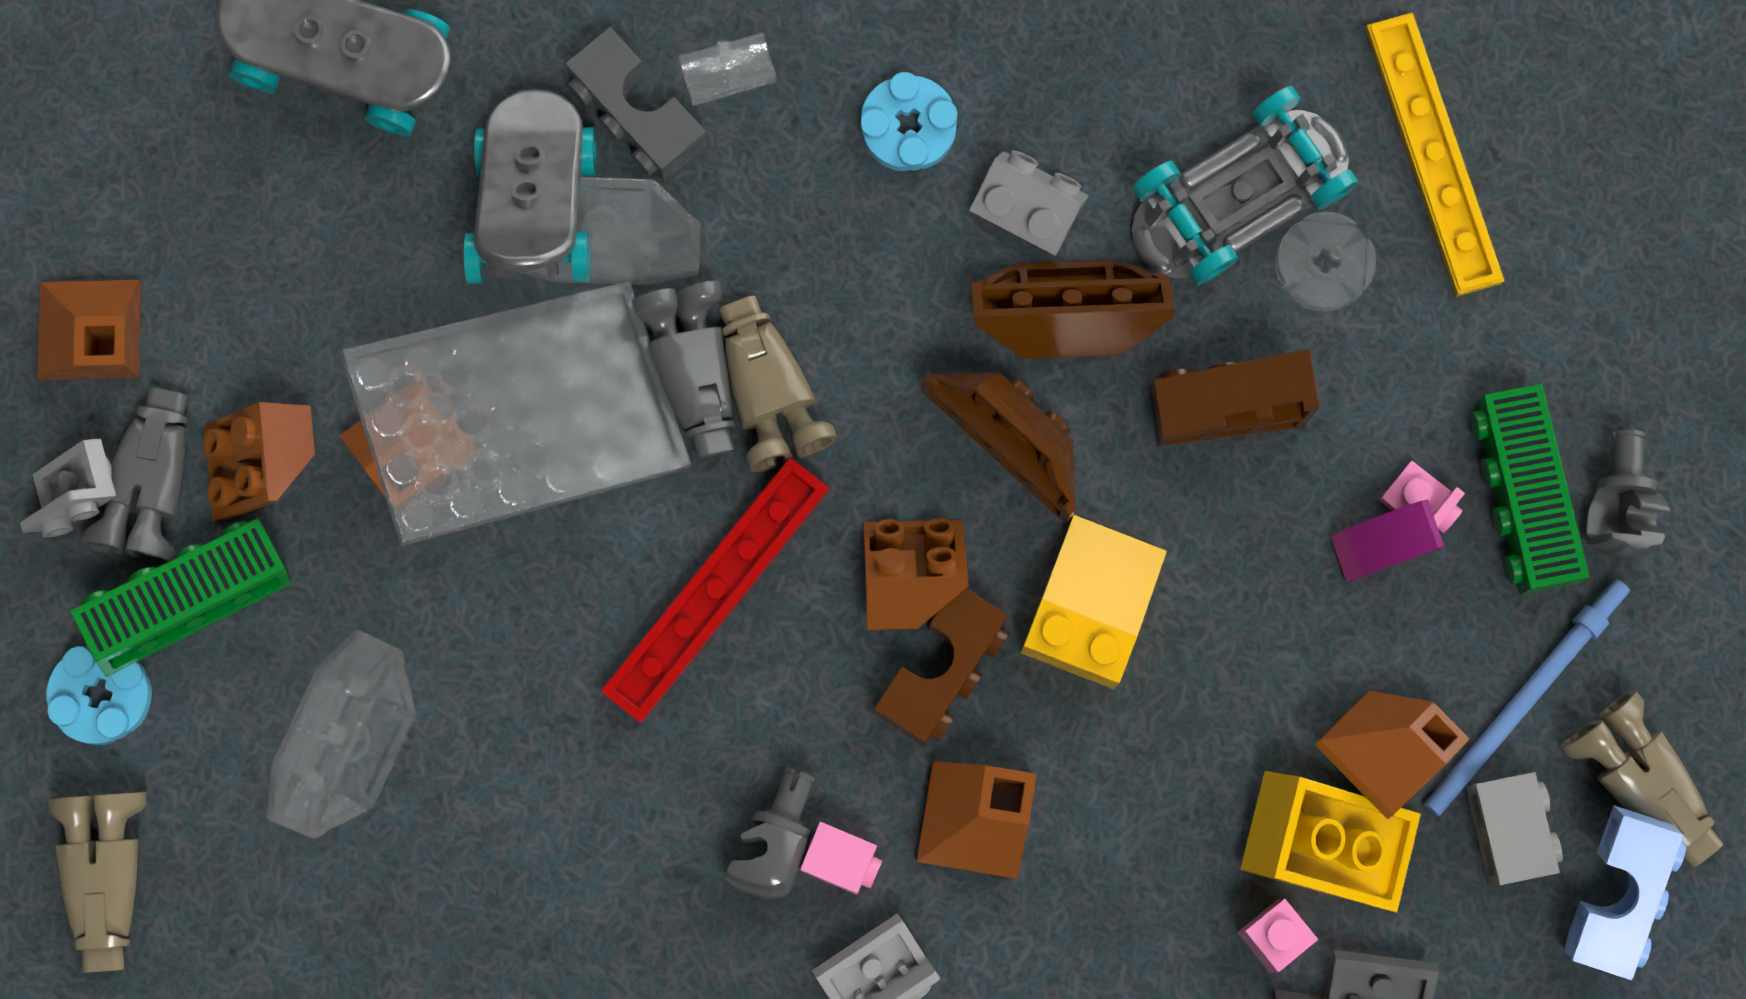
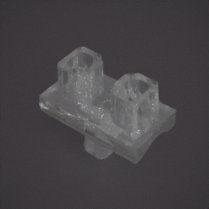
M763 33L731 42L722 40L716 42L717 46L679 56L693 106L777 82V76Z

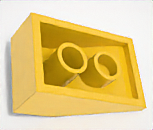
M1074 515L1021 653L1115 689L1121 681L1137 639L1167 551Z
M1265 771L1240 870L1397 913L1421 814L1400 808L1393 816L1387 819L1364 796L1303 777Z

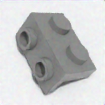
M1015 150L1011 154L1003 151L994 159L969 211L1056 256L1080 209L1084 206L1089 196L1080 191L1081 185L1071 177L1061 173H1055L1053 177L1036 168L1038 162L1027 154Z
M101 439L82 440L33 474L41 509L20 522L23 533L42 531L43 537H56L69 533L73 530V523L99 514L98 507L116 496L111 478V464L105 456Z
M898 913L812 970L829 999H920L940 979Z

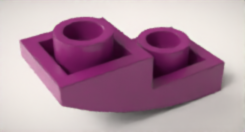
M1428 499L1396 509L1331 535L1346 582L1365 578L1391 566L1412 561L1444 547Z

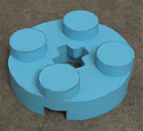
M901 72L892 79L879 84L867 97L862 108L861 133L868 152L885 167L896 171L926 169L940 162L950 151L956 136L957 110L950 96L937 83L924 77L914 76L909 72ZM911 113L917 114L919 116L917 124L921 127V130L917 133L909 130L905 135L898 131L900 121L897 117L900 114L909 116Z
M77 646L65 653L63 659L56 665L50 676L46 693L47 712L51 721L57 724L69 737L86 744L106 745L124 738L128 733L133 732L141 725L150 707L152 687L145 668L139 661L106 677L95 662L88 646ZM105 679V689L112 692V697L110 701H101L98 708L91 707L92 698L86 696L89 686L96 687L99 680Z

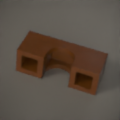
M966 588L938 611L929 626V631L944 640L951 650L952 665L949 670L940 677L924 679L901 667L875 706L874 714L922 746H925L930 737L939 742L955 716L947 712L955 698L959 695L967 700L983 675L975 670L985 653L994 658L1009 636L1010 632L1002 628L1008 615Z

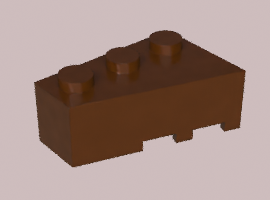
M1310 348L1240 363H1219L1208 367V369L1190 373L1188 369L1165 371L1159 374L1160 379L1154 380L1149 389L1158 447L1304 427L1320 408Z

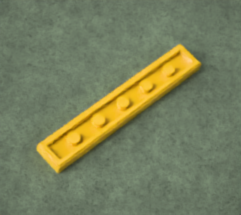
M1413 12L1367 25L1365 31L1455 297L1502 284L1504 278Z

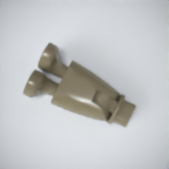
M748 296L722 306L719 312L725 327L721 331L725 340L727 366L735 404L743 430L755 428L758 443L748 451L746 456L750 471L761 472L778 467L779 465L775 459L777 456H783L785 463L790 457L793 459L790 448L782 436L777 423L776 414L783 412L784 418L787 420L792 442L799 458L822 451L836 442L838 435L832 424L827 421L815 422L810 417L807 408L816 404V399L793 354L771 323L769 314L762 313L756 296Z
M1636 690L1629 691L1620 696L1599 714L1601 720H1595L1584 725L1571 736L1573 741L1569 737L1560 745V748L1569 758H1593L1600 762L1605 769L1597 776V780L1624 809L1674 825L1684 835L1682 840L1686 844L1684 859L1691 868H1694L1723 846L1722 841L1711 829L1715 821L1712 817L1707 816L1705 804L1696 786L1663 732L1656 731L1650 734L1643 722V698ZM1610 729L1619 734L1631 747L1625 753L1622 751Z
M147 792L48 799L49 813L62 823L65 830L67 843L56 845L55 848L65 909L71 931L76 940L74 942V950H82L83 973L124 969L123 946H129L130 939L120 937L129 936L132 923L139 839H124V831L127 820L135 814L142 812L147 806ZM95 813L98 822V841L91 840L90 826Z

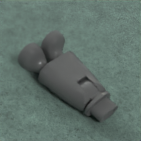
M715 280L688 286L677 293L673 288L655 290L632 300L634 313L652 329L655 340L648 343L647 347L671 408L680 425L685 429V438L693 439L698 459L722 455L735 450L730 430L735 428L734 420H731L733 417L732 399L721 327L707 328L706 325L707 311L720 301L723 294L720 282ZM675 315L681 323L683 333L677 332Z
M149 388L145 406H138L135 413L139 417H135L128 426L111 462V478L116 496L103 504L106 508L100 520L83 530L79 545L94 552L114 556H123L126 551L131 557L149 563L151 560L152 563L158 564L159 559H161L159 565H164L174 560L176 551L172 544L162 536L161 520H175L183 481L186 427L189 421L184 416L188 401L187 395L160 388ZM129 513L137 514L136 522L127 540L126 525Z

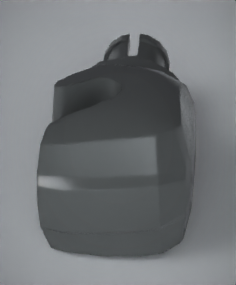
M1617 430L1612 433V474L1597 480V491L1587 513L1585 540L1587 544L1602 550L1606 555L1617 558H1630L1660 548L1665 535L1657 527L1656 518L1658 512L1669 513L1670 507L1662 494L1658 493L1657 480L1643 475L1646 433L1638 430Z
M792 768L784 769V775L771 810L766 809L765 812L755 810L751 822L758 826L740 835L741 840L745 844L766 843L768 848L766 853L760 857L751 860H733L730 863L724 880L733 889L761 899L775 900L789 895L794 888L809 844L808 838L811 832L803 826V822L799 819L815 778L804 772L796 774V770Z

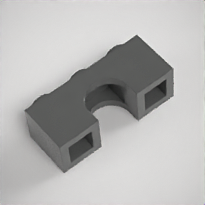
M611 27L607 28L566 63L571 79L567 86L572 94L585 107L592 102L603 114L599 118L603 128L615 141H619L624 137L635 149L630 154L632 159L647 176H651L656 172L665 182L708 146L707 132L675 97L670 99L661 108L649 112L639 111L627 103L626 97L629 90L645 76L643 63Z

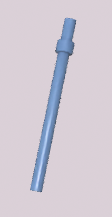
M1613 579L1591 606L1585 605L1572 620L1574 627L1423 803L1437 817H1440L1589 639L1596 640L1609 625L1607 618L1630 592V589L1622 581Z

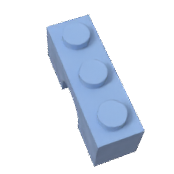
M1613 806L1597 854L1606 864L1627 871L1629 877L1628 890L1619 902L1610 906L1601 907L1583 901L1579 902L1564 948L1572 961L1629 980L1633 979L1637 967H1644L1651 950V939L1647 938L1654 919L1660 920L1667 907L1669 893L1665 890L1670 873L1671 871L1677 872L1685 856L1686 844L1682 842L1684 835L1674 825Z

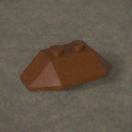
M1116 260L1016 263L993 273L985 280L979 279L971 283L974 324L1023 359L1122 355L1173 318L1175 314L1168 275L1161 273L1153 275L1143 268Z
M1000 372L929 374L922 381L921 391L1064 524L1073 517L1076 510L1073 439L1067 435L1070 432V428L1054 412L1048 411L1044 414L1031 402L1034 398L1032 392L1015 377L1008 381Z

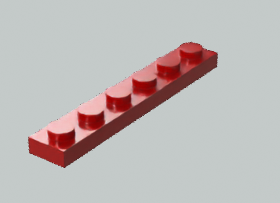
M790 457L601 692L642 725L829 493V487Z

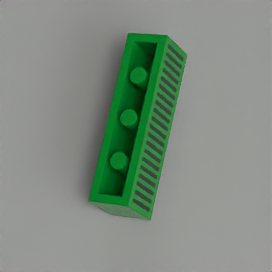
M1533 385L1482 396L1474 404L1475 411L1470 413V426L1476 440H1483L1487 458L1481 461V471L1486 487H1494L1498 506L1493 508V522L1499 536H1506L1510 555L1504 557V567L1509 583L1511 585L1517 584L1519 595L1576 585L1590 578L1543 385Z
M258 518L249 523L241 521L227 527L221 533V537L203 546L201 544L190 545L179 551L175 555L174 560L158 568L147 567L132 574L127 583L111 591L101 590L94 592L81 601V606L70 610L95 662L104 675L108 677L292 585Z

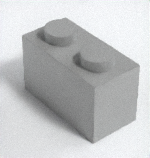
M1536 772L1466 787L1489 887L1560 873L1558 862H1562L1563 859L1562 848L1557 834L1549 830L1545 813L1550 811L1549 794L1545 784L1538 782Z

